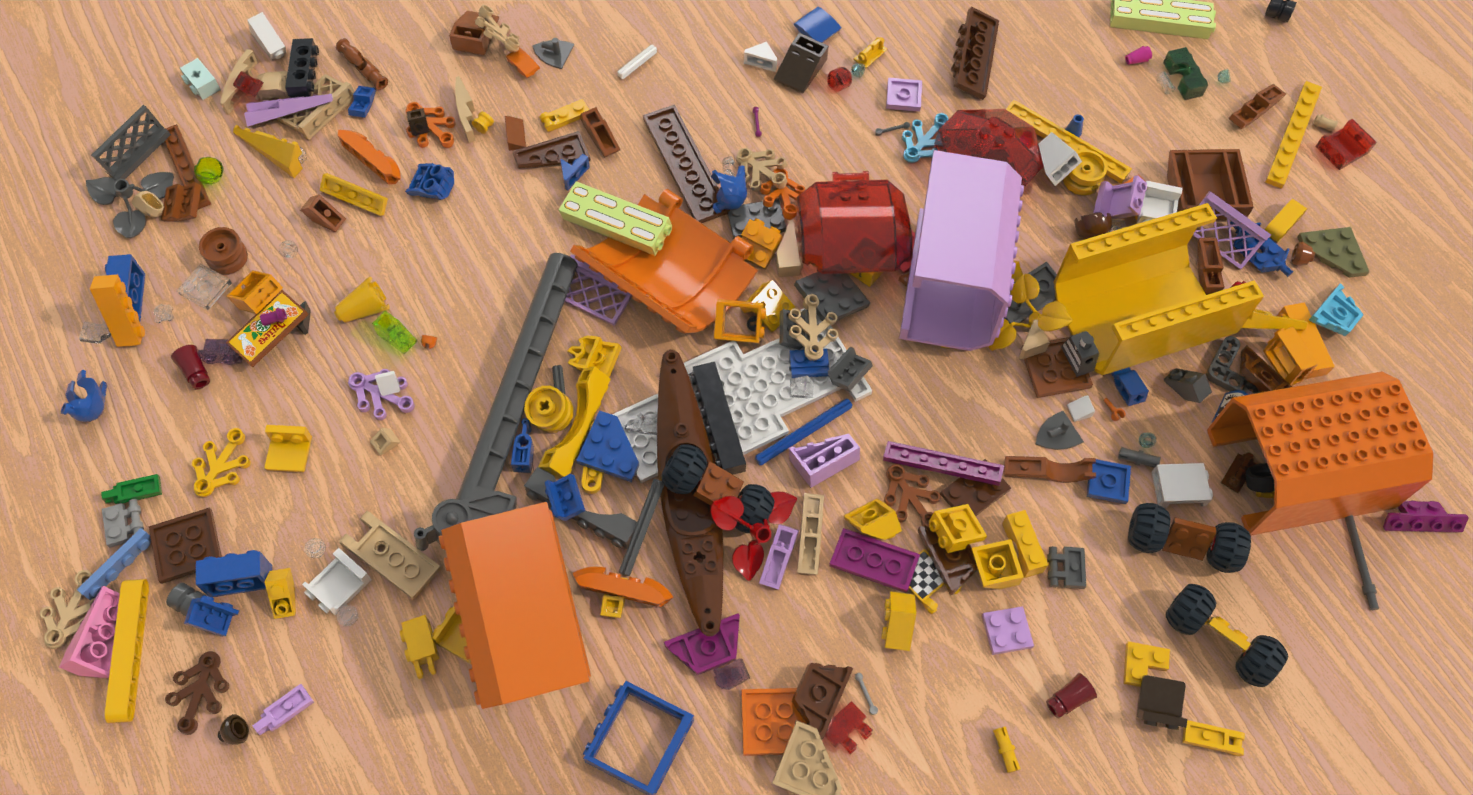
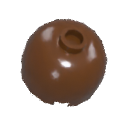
M1102 213L1081 216L1080 221L1077 218L1074 220L1077 234L1084 240L1108 233L1112 228L1110 213H1107V216H1102Z

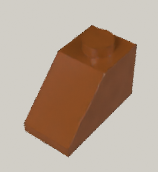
M319 194L310 197L300 209L314 223L333 232H337L346 220L340 212Z

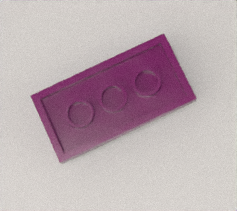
M843 528L829 566L907 593L920 554Z

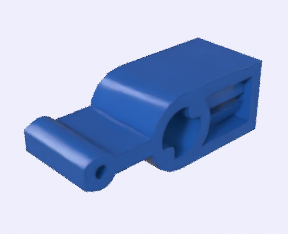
M1128 367L1111 373L1117 390L1128 406L1146 402L1149 390L1135 370H1131Z
M523 418L521 422L523 426L522 434L517 435L514 440L511 466L513 472L531 473L534 446L529 433L532 429L529 420Z

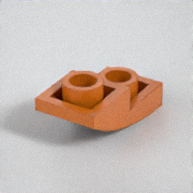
M520 47L517 52L513 51L505 56L508 62L514 65L518 72L526 78L534 75L540 69L539 65Z

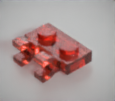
M851 701L831 720L825 737L834 747L841 744L851 755L857 749V744L848 735L856 729L867 740L872 735L871 732L873 730L863 722L866 719V715Z

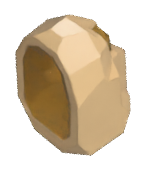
M142 191L136 194L132 200L133 206L145 216L154 218L161 216L164 206L155 194L149 191Z

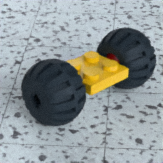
M1188 584L1177 595L1166 612L1169 624L1176 631L1187 635L1195 634L1204 624L1208 625L1242 650V654L1236 662V670L1246 683L1256 687L1269 685L1288 660V653L1282 643L1266 635H1259L1249 643L1246 641L1248 637L1241 631L1236 629L1233 631L1228 628L1230 624L1220 616H1216V618L1210 617L1217 603L1213 594L1207 588L1197 584Z

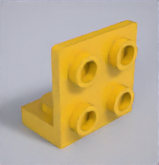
M773 280L762 283L746 300V302L764 303L763 308H766V319H762V322L771 332L775 331L780 325L781 310L791 311L795 309V305ZM740 307L744 313L752 311L757 315V309Z
M266 425L265 433L270 439V445L264 468L269 471L304 472L312 439L307 428L303 426Z

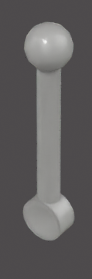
M856 673L855 679L859 681L870 706L869 713L875 715L878 712V708L871 701L862 680L863 675Z

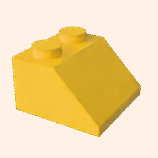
M1011 539L971 548L983 587L1004 589L1021 584L1024 576Z

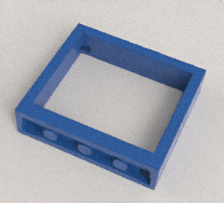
M625 681L623 686L620 685L619 689L616 690L614 695L616 699L613 705L609 704L604 713L606 717L603 723H599L593 733L595 737L592 743H587L583 759L585 763L646 795H656L694 722V715ZM629 694L681 720L648 786L595 758Z

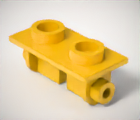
M877 37L853 60L864 68L869 67L887 51V48L883 46L884 38Z

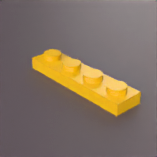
M323 174L320 191L379 216L385 214L388 198L331 174Z

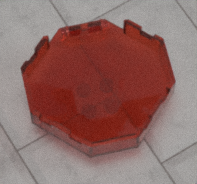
M1006 109L957 110L938 130L934 142L935 149H938V151L1007 162L1022 177L1021 185L1027 186L1044 167L1034 127Z

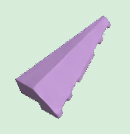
M331 93L310 97L303 96L249 102L246 104L247 111L244 112L247 127L331 102L333 97Z

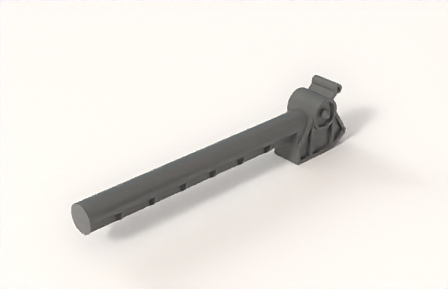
M562 253L550 254L457 498L444 500L439 503L432 513L433 525L425 529L420 527L414 531L416 547L420 551L426 550L429 544L435 541L440 544L439 536H442V529L462 522L516 509V496L494 490L522 418L525 401L532 391L578 267L577 262L572 257Z

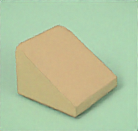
M381 428L370 442L379 455H383L397 446L400 440L391 429Z

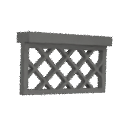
M142 105L91 156L106 170L105 172L110 177L116 180L126 179L171 134L160 124L150 110ZM146 113L145 120L140 121V117ZM140 125H144L143 132H138ZM133 126L132 133H127V130ZM126 138H131L130 144L125 145ZM120 139L119 145L114 146V142ZM118 150L117 157H112L113 151ZM107 151L106 158L100 159L99 157Z

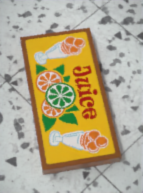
M281 290L226 343L251 367H254L309 314L287 293ZM276 308H283L286 311L287 319L281 323L279 321L267 326L262 325L260 320L261 314L275 311Z

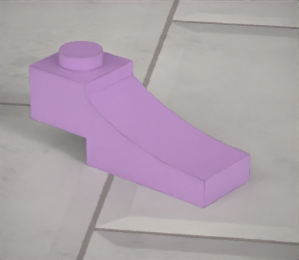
M782 524L778 525L759 582L760 584L779 590L799 530Z

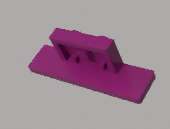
M1411 500L1405 501L1398 506L1401 513H1388L1383 528L1385 531L1463 532L1469 517L1466 514H1447L1442 505L1436 501Z

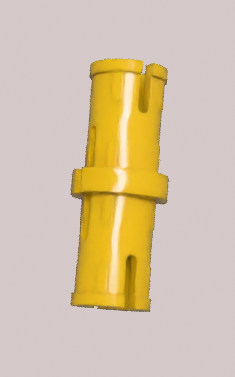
M1006 726L993 730L999 746L998 752L1003 757L1007 773L1020 770L1021 768L1014 752L1016 748L1010 741Z

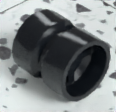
M1271 0L1265 15L1272 18L1278 16V20L1288 22L1297 2L1292 0Z

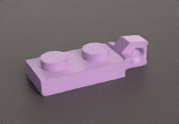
M300 684L264 709V713L260 715L262 719L252 726L259 735H262L269 729L272 732L306 709L314 701L303 685Z

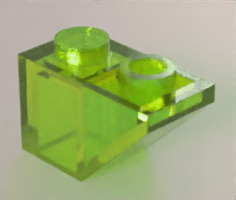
M384 311L372 323L377 335L403 354L417 342V339L407 328L387 311Z

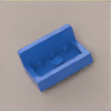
M568 474L555 482L545 481V493L550 500V509L554 517L567 521L585 511L575 475Z
M201 596V598L192 599L184 624L223 637L227 634L232 616L238 615L239 610L233 609V605L229 603L214 602L212 597Z

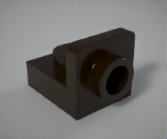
M424 108L407 112L413 136L429 132Z

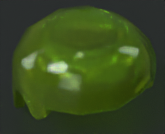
M202 157L194 167V176L200 182L212 185L221 180L224 167L222 162L216 158Z

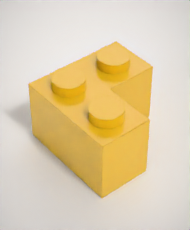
M890 591L889 599L885 598L884 621H887V626L882 627L881 639L885 640V648L910 651L916 620L915 595Z

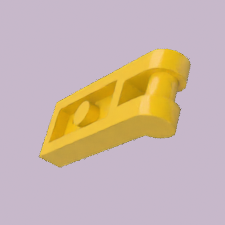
M580 99L552 112H544L539 118L542 123H545L544 127L546 130L551 132L580 120L581 113L588 111L589 108L584 100Z
M1187 720V727H1183L1182 743L1222 751L1234 756H1244L1242 741L1245 740V733L1190 720ZM1229 738L1233 740V745L1229 744Z

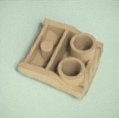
M278 71L259 74L257 76L256 91L253 94L255 100L260 98L261 101H270L275 97L278 99L289 98L285 88L287 72Z

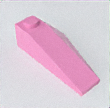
M105 586L101 587L69 644L59 668L78 676L109 678L120 593Z

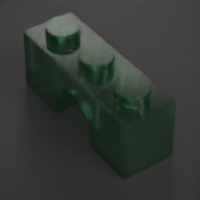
M1187 47L1168 51L1163 63L1170 75H1183L1177 88L1184 100L1203 96L1208 87V82L1202 75L1199 66L1195 63Z

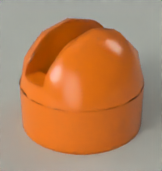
M422 335L421 344L424 348H426L427 344H429V349L436 345L437 337Z

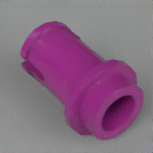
M276 308L275 311L260 315L261 323L264 326L279 321L282 323L287 319L286 311L283 308Z

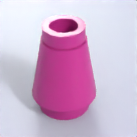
M1142 46L1125 56L1126 63L1130 65L1148 62L1149 59H1152V51L1149 46Z

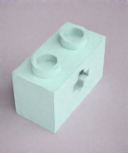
M198 58L180 67L183 73L181 78L186 85H191L189 87L194 95H199L202 100L221 90L216 79Z

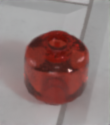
M838 67L830 71L827 77L828 86L838 92L849 87L852 83L850 71L845 67Z

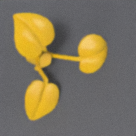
M1024 274L1013 284L1010 295H1012V300L1018 304L1026 301V304L1033 313L1029 316V324L1017 322L1009 324L1008 320L1004 319L999 337L994 339L993 345H990L989 349L993 351L1011 345L1016 338V329L1013 326L1028 327L1030 329L1035 319L1038 320V327L1041 330L1050 332L1069 325L1073 322V319L1066 307L1057 301L1045 305L1042 314L1035 310L1029 300L1035 299L1038 296L1039 283L1032 275Z

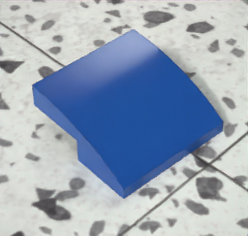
M819 6L794 23V26L801 34L807 35L821 43L825 42L842 28L830 14Z

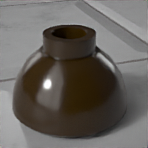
M237 714L228 716L222 722L218 731L219 740L232 745L244 743L249 735L246 721Z

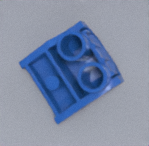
M418 164V169L409 188L405 192L411 196L437 198L439 200L447 198L454 185V171L450 167H443L440 164Z

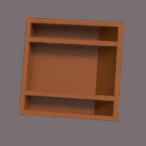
M1240 149L1169 151L1168 185L1182 188L1177 212L1198 206L1210 191L1244 216H1249L1254 206ZM1224 215L1216 216V220H1227V217Z

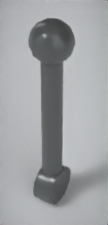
M905 122L902 125L886 129L877 128L875 134L880 136L884 132L900 128L907 129L910 127V123Z

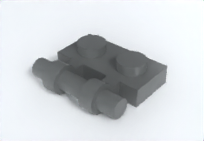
M1064 546L1062 549L1063 554H1057V547H1049L1047 562H1049L1050 568L1048 572L1050 587L1056 588L1058 587V580H1064V588L1085 589V548ZM1058 562L1063 563V571H1058Z

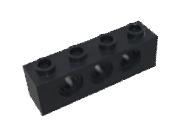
M313 38L292 39L285 85L289 98L310 97L312 92H314L313 80L316 79L315 67L318 66L316 57L319 55L318 45H315Z

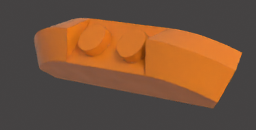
M338 130L341 145L388 185L396 184L401 179L399 167L393 158L385 156L380 150L377 151L371 142L367 140L366 136L352 130Z
M596 566L586 567L572 573L581 589L624 597L627 600L656 607L664 606L673 598L666 587L648 577L645 578L643 583H640L641 580L638 578L629 577L627 580L621 578L620 574L609 572V575H606V567Z

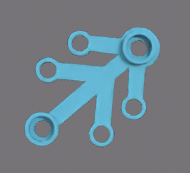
M937 114L934 125L925 135H923L922 121L916 119L912 122V129L915 131L918 141L915 146L912 141L913 133L909 130L903 132L902 140L906 142L907 147L903 157L906 161L915 163L922 157L932 158L934 150L941 151L939 148L922 150L924 147L941 146L944 149L950 147L951 139L949 137L931 139L939 129L947 126L949 118L946 114Z

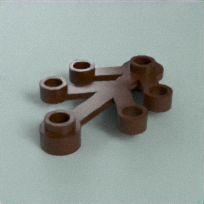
M205 652L199 658L197 665L185 672H176L173 676V681L180 686L185 685L188 679L199 673L200 676L194 683L177 693L170 692L165 697L166 703L174 707L181 700L193 694L185 716L177 724L178 730L185 735L193 734L198 728V722L194 717L202 695L207 702L206 708L210 713L217 714L222 709V704L216 700L207 683L211 674L215 681L214 689L216 691L225 693L229 689V683L223 678L218 669L221 659L216 652ZM212 658L211 663L206 665V661ZM184 675L183 680L178 682V678ZM225 683V686L219 689V685ZM176 696V700L170 703V699ZM217 703V708L211 710L212 705ZM189 721V725L183 728V724Z

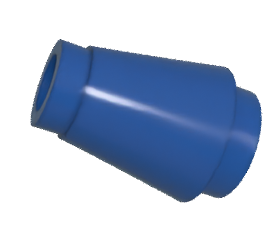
M1075 115L1065 130L1080 137L1083 129V116Z

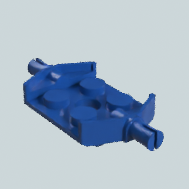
M1234 226L1236 229L1235 237L1242 236V228ZM1255 237L1246 238V247H1255L1259 240ZM1270 237L1260 246L1259 249L1262 253L1255 252L1249 260L1262 273L1278 272L1281 270L1289 277L1294 272L1285 263L1290 249L1288 248L1284 251ZM1243 238L1234 239L1233 246L1237 250L1244 249ZM1240 251V253L1245 257L1244 251Z

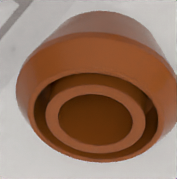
M1304 242L1297 243L1292 253L1291 262L1295 266L1307 265L1309 262H1312L1315 256L1313 248Z

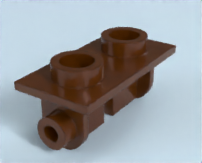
M1247 452L1241 455L1238 453L1221 483L1239 493L1246 481V470L1256 464L1253 462V454Z

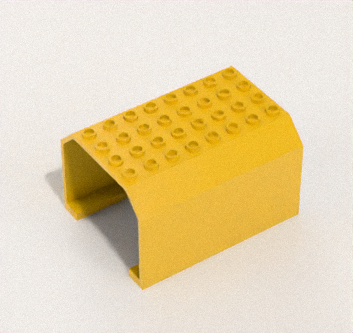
M1208 203L1070 244L1053 282L1056 301L1066 307L1073 319V322L1067 325L1071 335L1087 331L1093 337V342L1099 351L1095 372L1106 375L1236 334L1261 302L1264 295L1255 280L1206 295L1191 270L1187 247L1188 242L1197 227L1214 223L1217 219Z

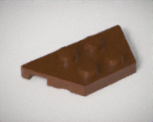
M1248 345L1241 350L1240 372L1248 382L1253 383L1258 388L1260 393L1292 387Z
M920 526L918 533L949 594L953 595L978 570L971 546L968 544L963 550L947 553L945 548L939 546V537L936 532L925 530L924 526Z
M819 663L808 664L793 696L792 703L806 724L817 728L821 740L826 734L853 668L850 666L844 668L829 664L826 666Z

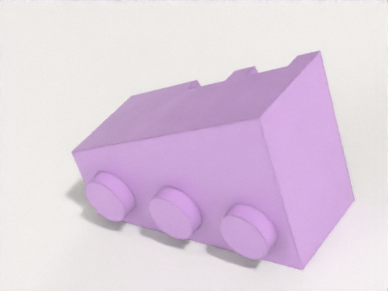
M850 434L825 439L824 442L816 444L811 442L803 447H789V460L810 488L859 461L860 447Z

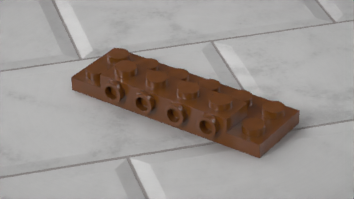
M971 6L967 12L966 23L962 24L958 30V33L961 35L956 41L958 49L953 56L956 62L952 65L951 71L954 72V87L983 100L987 96L999 20Z

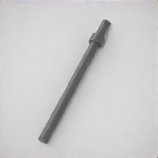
M1350 515L1345 517V521L1363 581L1362 590L1364 595L1367 596L1370 610H1378L1379 606L1375 595L1377 593L1375 584H1372L1354 517Z

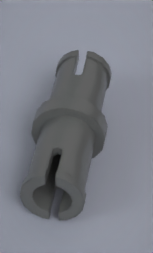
M1124 447L1120 448L1118 459L1135 462V465L1140 466V464L1154 468L1160 464L1161 457L1143 453L1142 450L1134 451Z

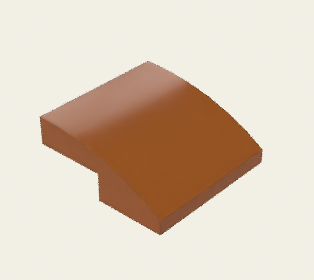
M195 182L187 186L175 184L167 187L161 220L171 222L196 218L201 185Z

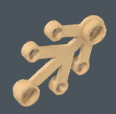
M483 4L479 9V16L475 24L481 28L487 27L483 32L486 37L490 39L495 37L504 43L506 50L517 52L520 45L518 42L519 37L513 33H510L509 37H507L506 34L511 29L510 26L502 22L499 27L491 17L494 11Z
M742 148L738 151L736 158L738 163L745 166L746 183L750 181L748 164L753 167L752 181L750 183L752 191H760V172L772 180L776 188L782 189L786 186L787 179L784 173H774L767 168L777 166L778 169H784L787 166L784 157L775 159V153L772 149L752 152L748 148ZM765 158L766 160L757 161L755 159Z
M814 294L807 295L803 301L804 308L808 310L809 324L800 317L801 312L798 309H792L788 315V318L797 324L790 328L789 335L805 348V356L811 361L820 359L824 352L823 348L830 342H834L838 337L837 330L829 329L826 337L819 342L817 341V336L836 323L837 315L829 312L825 320L817 326L816 309L819 305V299ZM802 330L809 335V340L801 334Z
M82 570L76 574L75 582L78 586L68 606L64 599L66 592L63 589L56 587L51 591L50 596L54 599L61 618L58 625H56L54 620L56 611L53 608L44 607L40 611V616L44 619L48 629L45 633L44 641L52 649L63 646L67 637L77 632L84 618L79 623L67 628L69 622L87 614L95 600L93 598L89 603L77 608L83 597L77 589L92 575L88 570ZM61 592L60 596L56 597V594ZM48 611H51L49 616H45Z

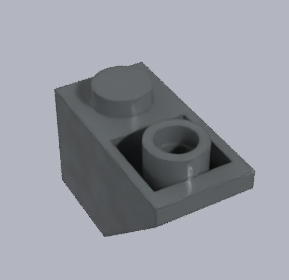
M1175 368L1164 378V382L1187 401L1201 403L1212 393L1204 373Z

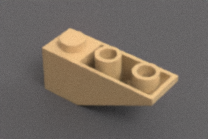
M790 220L776 253L778 277L800 275V269L803 268V258L799 257L801 245L796 240L798 238V228L794 227L793 220Z

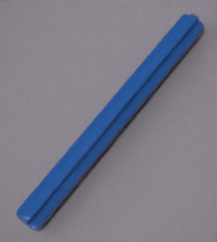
M844 399L755 456L756 462L759 465L765 464L850 410L852 403L849 399Z

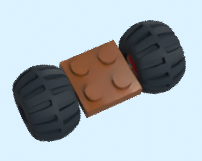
M680 445L677 447L662 472L661 479L664 485L670 491L677 494L690 493L698 483L693 495L709 505L713 501L725 496L737 497L744 506V512L740 519L750 525L755 523H762L764 525L763 519L768 520L774 507V498L765 487L757 484H748L741 490L744 481L712 462L707 464V458L704 453L692 445ZM737 521L735 526L737 530L750 533L748 527Z
M1144 503L1135 508L1129 525L1128 541L1131 546L1143 553H1154L1162 549L1165 552L1203 561L1207 553L1208 563L1214 569L1224 573L1238 572L1247 563L1251 549V535L1248 530L1237 523L1225 522L1213 527L1174 517L1170 526V514L1164 507L1155 503Z

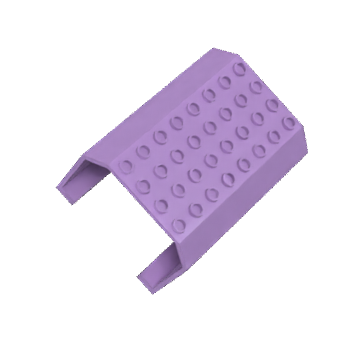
M934 150L924 209L920 208L917 219L899 339L972 351L993 345L994 339L999 337L1004 317L1006 318L1008 307L1011 306L1012 302L1010 290L1012 291L1014 279L1011 277L1016 267L1013 258H1016L1017 254L1015 243L1018 241L1019 231H1017V227H1019L1021 220L1018 212L1022 208L1020 197H1022L1024 185H1021L1022 177L1007 162Z

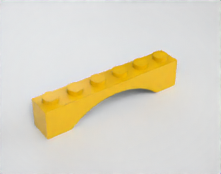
M595 366L583 368L576 383L577 410L569 432L561 442L545 451L538 466L554 475L555 479H561L571 473V467L579 455V449L587 437L586 434L594 421L595 413L601 406L603 395L608 390L611 378Z

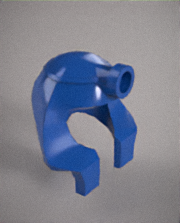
M741 165L738 167L736 177L719 173L716 170L712 171L711 178L721 185L716 195L718 202L713 204V209L717 214L724 209H738L746 200L745 166Z
M81 370L78 373L77 385L85 388L87 397L85 399L78 397L74 392L75 381H71L65 394L69 403L63 404L61 414H70L72 418L80 422H90L96 420L103 413L107 383L102 381L100 386H98L93 378H86V370Z

